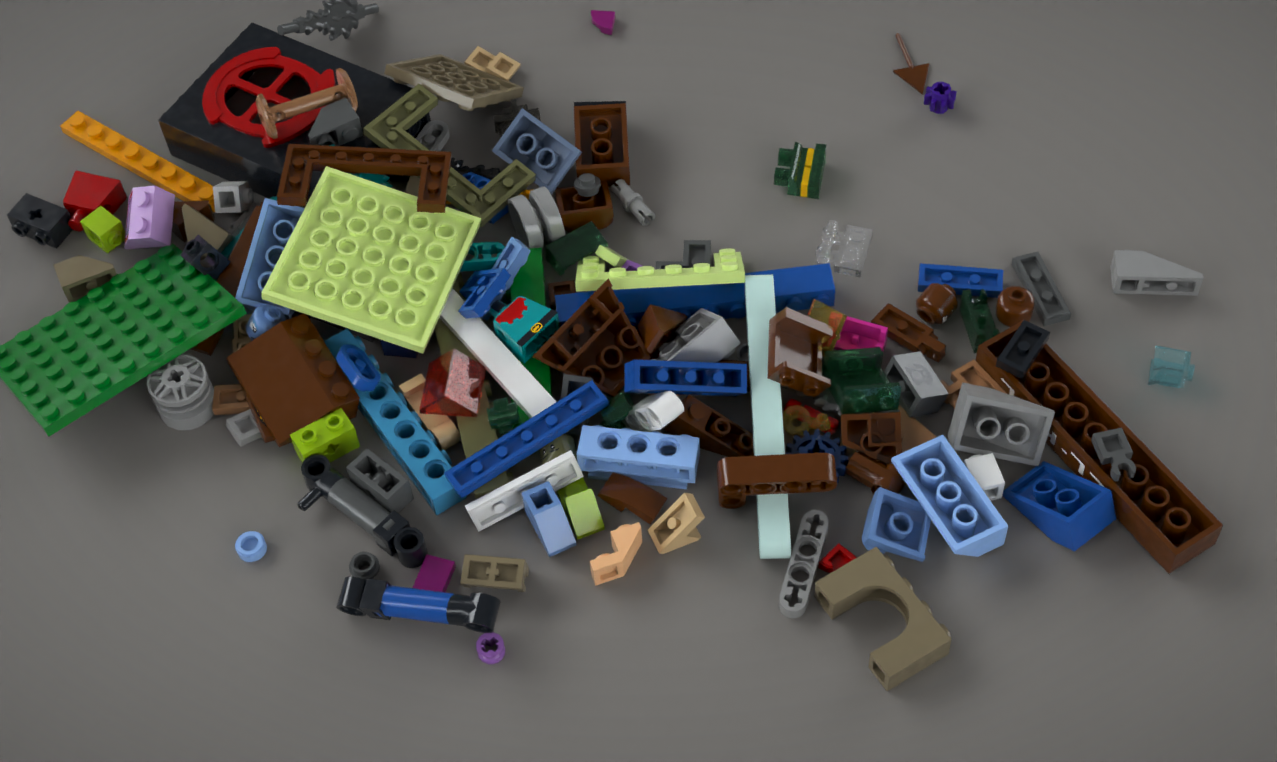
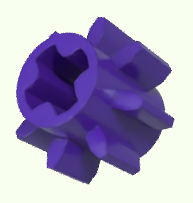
M936 82L932 87L927 86L924 105H929L931 112L943 114L948 108H954L957 92L951 91L950 84Z

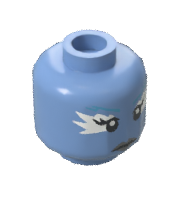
M260 305L249 318L246 324V332L252 341L287 319L279 308L271 305Z

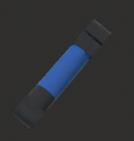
M348 576L344 579L336 608L354 616H365L367 614L370 618L383 620L397 617L464 626L476 632L492 633L501 601L492 595L475 592L470 595L392 586L384 580L368 578L365 580Z

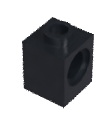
M200 235L190 240L181 254L186 261L203 275L209 274L214 280L231 262ZM208 253L207 257L200 261L201 256Z

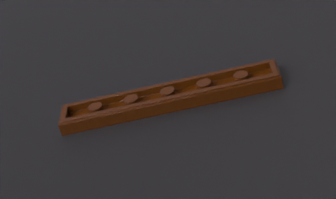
M257 205L229 257L230 264L223 270L217 280L233 297H236L262 207ZM225 328L192 347L191 350L211 356Z

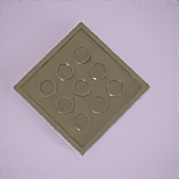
M441 54L386 64L384 73L393 77V81L399 84H410L413 86L420 84L432 94L437 95L438 100L455 102L460 109L473 111L474 108L478 107L486 108L487 105L491 104L498 105L499 102L503 101L510 102L511 99L522 97L524 90L522 86Z

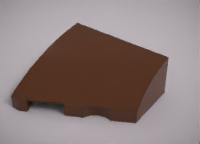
M900 412L841 414L843 445L886 464H893L891 458L902 453Z

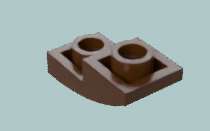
M614 472L597 495L620 512L627 508L648 524L652 523L667 500L665 496L643 483Z

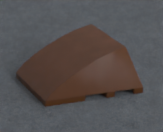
M608 278L532 357L565 374L591 377L602 393L614 397L625 385V363L632 360H649L651 356L646 350L635 326H632L624 312L625 308L622 302L619 303L611 288L613 285Z

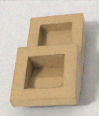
M479 46L476 47L464 62L466 65L507 81L512 78L521 66L519 62L501 52L495 56Z

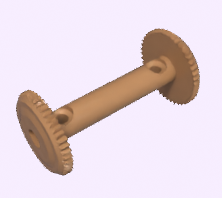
M341 68L336 69L338 81L336 86L269 107L263 94H258L256 97L257 110L268 136L273 139L278 138L275 122L332 104L343 98H347L356 112L358 101L347 72Z

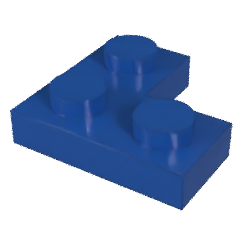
M505 268L474 271L459 291L467 300L458 312L465 319L483 317L490 310V304L493 299L505 290V283L511 275Z

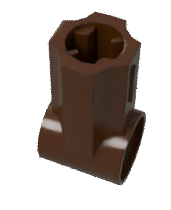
M855 452L846 466L845 474L870 487L873 495L879 487L899 494L906 486V482L893 464L886 466L862 452Z

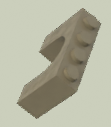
M877 547L815 582L814 597L832 620L866 601L886 602L894 606L903 615L907 626L905 630L893 640L870 653L868 667L886 691H889L949 654L951 645L949 630L945 625L939 624L934 619L929 605L924 600L920 601L908 579L905 577L901 578L895 570L891 558L886 554L883 555Z

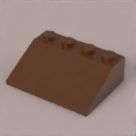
M307 314L278 323L227 357L228 364L279 447L292 443L290 434L339 408L343 409L349 420L357 416L360 397Z

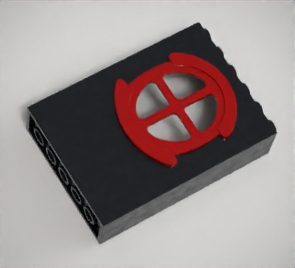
M251 23L210 64L209 68L194 81L185 93L163 113L158 122L172 156L228 181H248L249 188L253 192L270 199L273 196H277L288 144L311 145L308 135L322 107L296 115L289 120L275 123L278 138L273 139L268 136L262 124L251 122L258 114L256 101L241 116H235L227 108L225 103L239 89L255 96L263 94L267 103L272 102L278 105L290 101V99L277 93L293 75L305 80L312 94L338 85L336 69L341 68L349 75L358 101L356 113L360 119L363 136L340 146L380 148L364 135V127L413 88L396 83L390 78ZM275 67L283 71L267 88L259 87L247 81L258 68ZM428 112L406 132L416 138L423 127L431 121L430 113ZM313 171L306 205L324 171Z

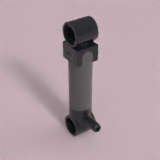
M315 454L303 461L301 471L310 492L297 502L298 507L302 511H306L320 497H324L376 539L377 545L390 556L397 553L398 559L403 566L416 568L423 564L428 551L423 534L419 529L410 527L409 521L395 510L389 512L333 468L327 457ZM410 546H416L413 549H407Z

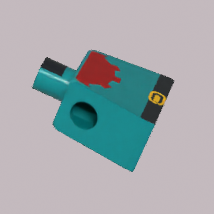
M523 296L516 297L508 306L497 300L489 310V313L495 317L493 320L495 335L524 364L560 328L558 312Z

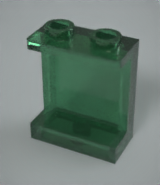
M880 347L825 351L822 376L831 379L829 390L842 414L898 410L902 387L898 382L890 383L881 368L883 352Z

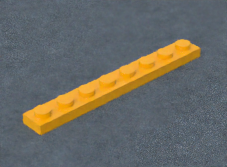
M80 111L75 112L60 125L64 134L157 187L175 194V197L180 200H209L213 213L215 212L213 186Z

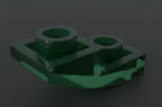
M624 389L608 400L609 406L601 410V415L609 426L626 418L634 405L630 394L624 393Z

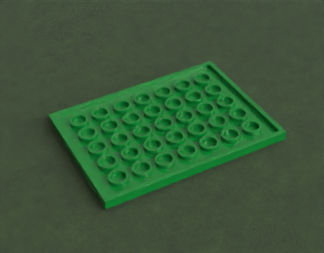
M172 243L170 246L160 248L157 253L149 258L138 261L134 267L124 273L113 276L109 282L91 289L87 295L75 302L66 304L62 310L52 316L43 318L37 325L19 332L15 338L0 345V379L49 437L247 314L243 304L209 274L203 275L181 256L183 251Z

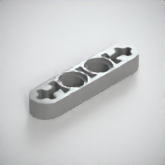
M811 510L803 515L779 596V609L788 618L801 617L807 609L828 533L829 519L824 512L819 510ZM817 521L819 525L816 528L814 537L810 535V530L813 522ZM804 545H811L816 549V553L812 556H805L800 553L799 549ZM796 571H804L809 575V578L804 582H797L792 578V574ZM794 590L798 592L797 603L794 607H790L788 602L791 601Z

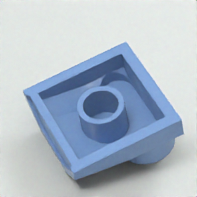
M879 487L875 491L867 511L862 534L863 545L868 551L877 547L882 554L889 552L923 562L926 556L924 553L931 519L919 501Z

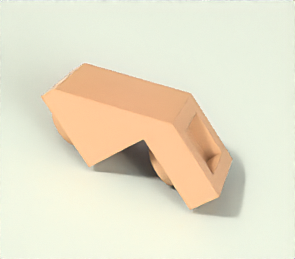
M639 522L631 525L624 524L616 530L610 531L612 548L615 553L601 554L590 561L591 576L595 586L623 577L626 574L642 544V532Z

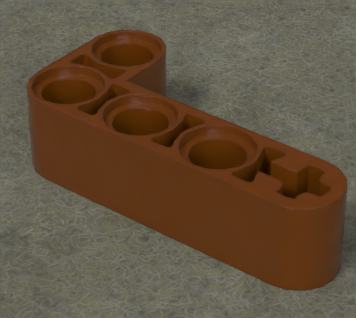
M803 453L723 458L717 463L719 505L726 509L740 508L746 503V495L809 493L833 490L837 487L835 457L830 453Z

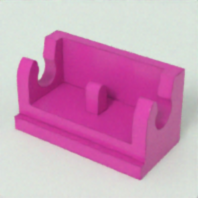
M833 313L830 323L833 327V337L825 342L824 348L832 347L837 350L839 355L846 350L855 351L860 356L863 364L878 368L886 347L888 327Z

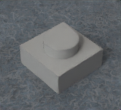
M251 409L226 420V427L240 447L262 437Z

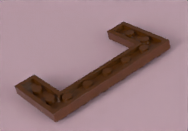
M288 144L277 193L278 205L306 206L313 171H324L326 166L349 173L420 176L417 212L445 213L451 152Z

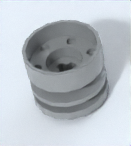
M182 354L148 375L147 387L149 394L156 405L162 421L168 427L176 430H192L204 425L214 415L212 410L214 388L204 364L198 358Z

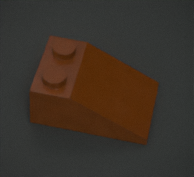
M626 103L574 106L575 147L582 151L576 160L577 178L582 174L590 173L597 176L601 182L607 181L608 186L613 184L618 186L615 182L619 179H623L627 185H630Z

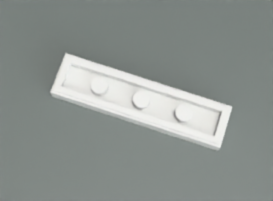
M570 450L465 505L479 532L523 509L522 492L547 481L550 482L553 490L557 491L584 477L574 454Z

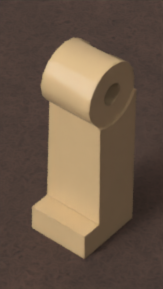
M422 374L399 385L400 392L408 403L407 408L410 412L414 410L422 421L421 427L424 431H431L436 439V446L440 451L446 450L461 441L456 426L449 419L429 389L427 381Z

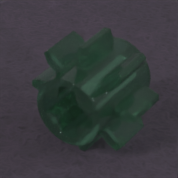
M507 397L494 400V407L487 408L491 430L499 428L500 435L510 432L514 429V425L521 423L516 402L508 403Z

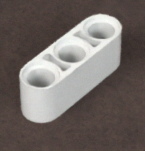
M665 391L645 397L625 412L624 417L627 424L634 431L651 432L662 429L684 412V406L675 393Z

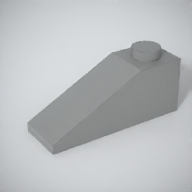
M1115 250L1110 266L1113 294L1198 296L1203 281L1202 273L1145 251Z

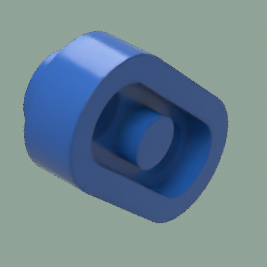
M345 344L341 346L336 360L353 386L363 392L375 390L381 376L366 354L360 348L353 345Z

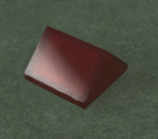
M454 348L430 362L419 409L420 413L477 417L486 373L485 366Z

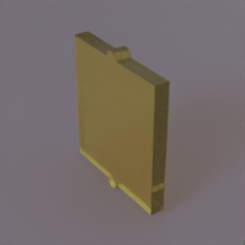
M814 299L807 316L833 327V337L822 344V356L830 359L835 344L840 339V332L847 315Z

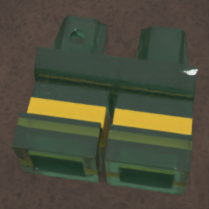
M795 142L794 149L780 148L778 166L790 167V169L776 167L774 185L788 187L787 195L819 199L826 163L827 144H816L815 149L803 148L800 143Z

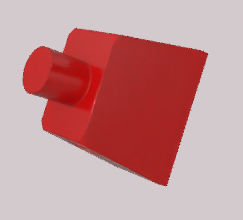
M75 171L63 199V205L71 215L68 225L75 231H82L83 227L80 221L100 206L113 215L127 198L121 181Z

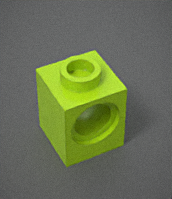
M102 206L80 221L87 238L107 254L125 241V230L121 221Z

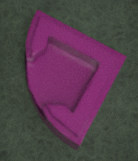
M591 10L592 24L599 28L602 33L612 35L616 18L615 12Z

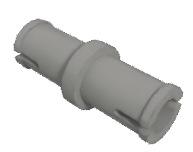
M623 179L617 180L615 183L621 190L613 184L611 192L623 203V208L627 212H631L642 226L649 225L650 222L645 215L653 221L655 213L646 206L642 196L639 193H635Z

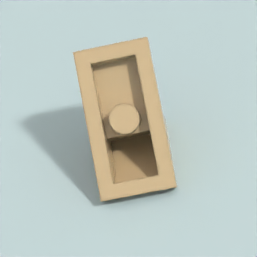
M684 492L648 529L659 554H665L698 541L701 535L696 526L705 516L694 495Z

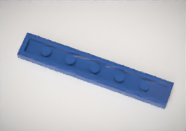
M593 380L449 469L444 475L462 499L554 439L609 406V401Z

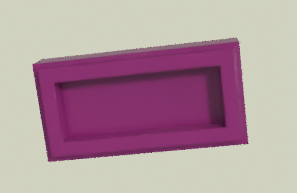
M426 554L412 588L446 592L456 568L455 561Z

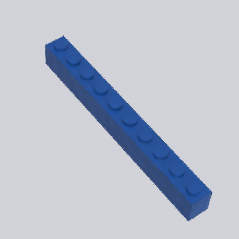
M830 263L745 273V275L773 274L776 313H779L786 307L799 311L834 306L835 285ZM745 283L613 290L619 303L622 302L625 308L624 312L631 325L635 326L636 329H638L637 325L650 304L683 313L688 317L687 319L701 308L722 316L723 319L746 317ZM595 291L555 295L560 327Z

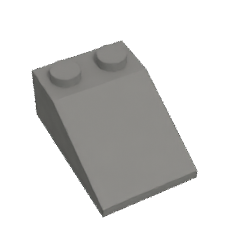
M962 382L947 437L952 448L957 451L981 455L993 453L994 457L998 459L1039 466L1055 412L1052 409L992 388Z

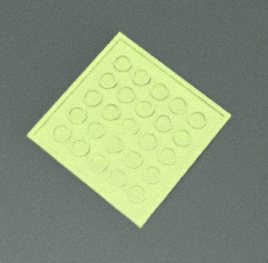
M326 166L261 292V297L263 300L423 354L480 227L481 218L449 207L445 208V213L417 212V196Z

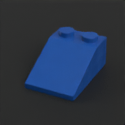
M1045 461L1041 462L1039 466L1033 468L1003 491V497L1047 537L1073 551H1076L1117 519L1111 490Z

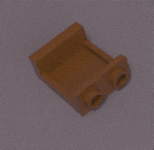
M788 307L769 320L767 378L813 397L831 386V379L822 376V344L833 337V327Z

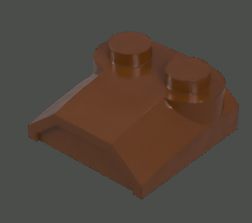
M607 181L601 182L599 192L590 197L580 196L574 186L557 187L555 189L557 207L565 231L577 233L588 229L600 230L607 228L613 222V206Z

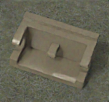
M465 554L460 584L468 588L475 586L525 592V577H528L529 568L525 559Z

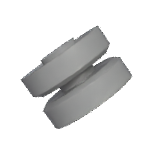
M545 186L531 190L529 200L524 195L508 199V211L518 239L528 249H543L544 241L551 246L565 241V229L561 215L551 193Z

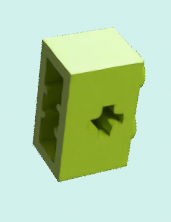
M342 408L290 434L296 454L302 463L306 458L315 454L323 455L332 462L360 447L355 427Z

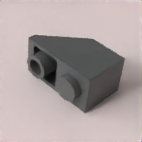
M343 98L321 108L308 136L311 145L330 146L334 144L335 146H340L363 136L359 116L347 98Z

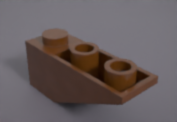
M689 394L681 401L684 406V412L664 428L665 431L672 435L686 434L700 438L701 449L726 457L754 456L753 434Z

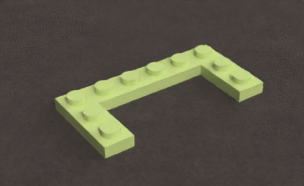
M730 248L721 249L719 253H713V267H710L708 263H697L693 265V268H682L681 265H667L665 269L654 270L652 266L638 267L637 271H626L625 268L609 269V272H606L605 260L599 259L598 256L583 257V260L578 261L575 283L576 292L596 291L608 278L613 285L611 287L612 290L745 283V271L741 252H736L735 249Z

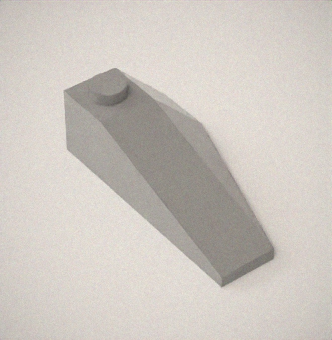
M701 308L675 331L677 337L669 344L663 343L658 349L660 351L659 357L651 360L716 363L721 359L731 356L735 351V347L741 342L722 316Z

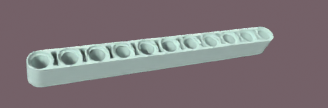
M773 274L745 275L754 456L785 454L781 385L767 378L769 320L776 315ZM788 493L756 495L760 559L791 558Z

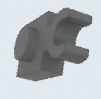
M1117 428L1094 433L1091 442L1101 464L1111 463V478L1114 481H1119L1120 469L1126 470L1129 477L1134 478L1136 466L1130 460L1133 451L1123 429Z

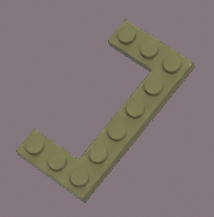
M418 84L364 127V135L380 148L430 151L407 133L406 130L438 105V98ZM515 159L482 189H479L450 167L447 201L461 212L481 218L480 227H482L507 206L508 199L518 196L535 181L536 174Z

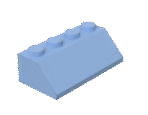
M264 199L235 297L244 307L254 311L260 305H271L279 308L287 320L292 318L295 310L263 300L261 292L305 208L278 205L276 200Z
M944 435L891 458V462L954 554L979 557L1004 545L1008 530L1007 523Z

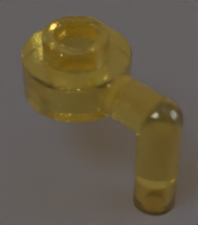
M799 405L788 407L782 414L783 427L792 436H801L805 430L809 431V429L828 431L831 428V422L826 414L820 413L814 418L810 416L804 407ZM795 418L803 420L802 424L798 427L792 425Z

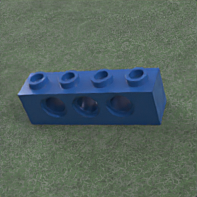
M632 360L625 363L624 393L658 394L672 391L677 395L736 397L747 393V364Z

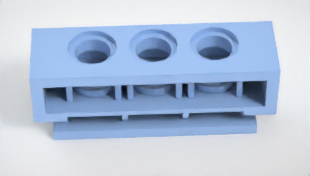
M583 425L576 454L577 462L581 471H588L589 479L608 480L614 472L632 478L644 485L687 489L688 483H695L700 457V438L686 434L670 435L658 431L643 432L634 431L630 428L615 429L606 428L601 425Z

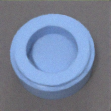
M248 531L238 537L235 549L243 561L255 562L265 555L267 544L262 534L256 531Z

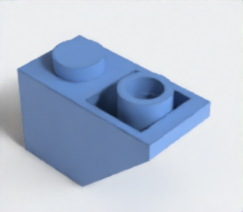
M549 481L521 493L525 513L549 557L577 545L562 504Z

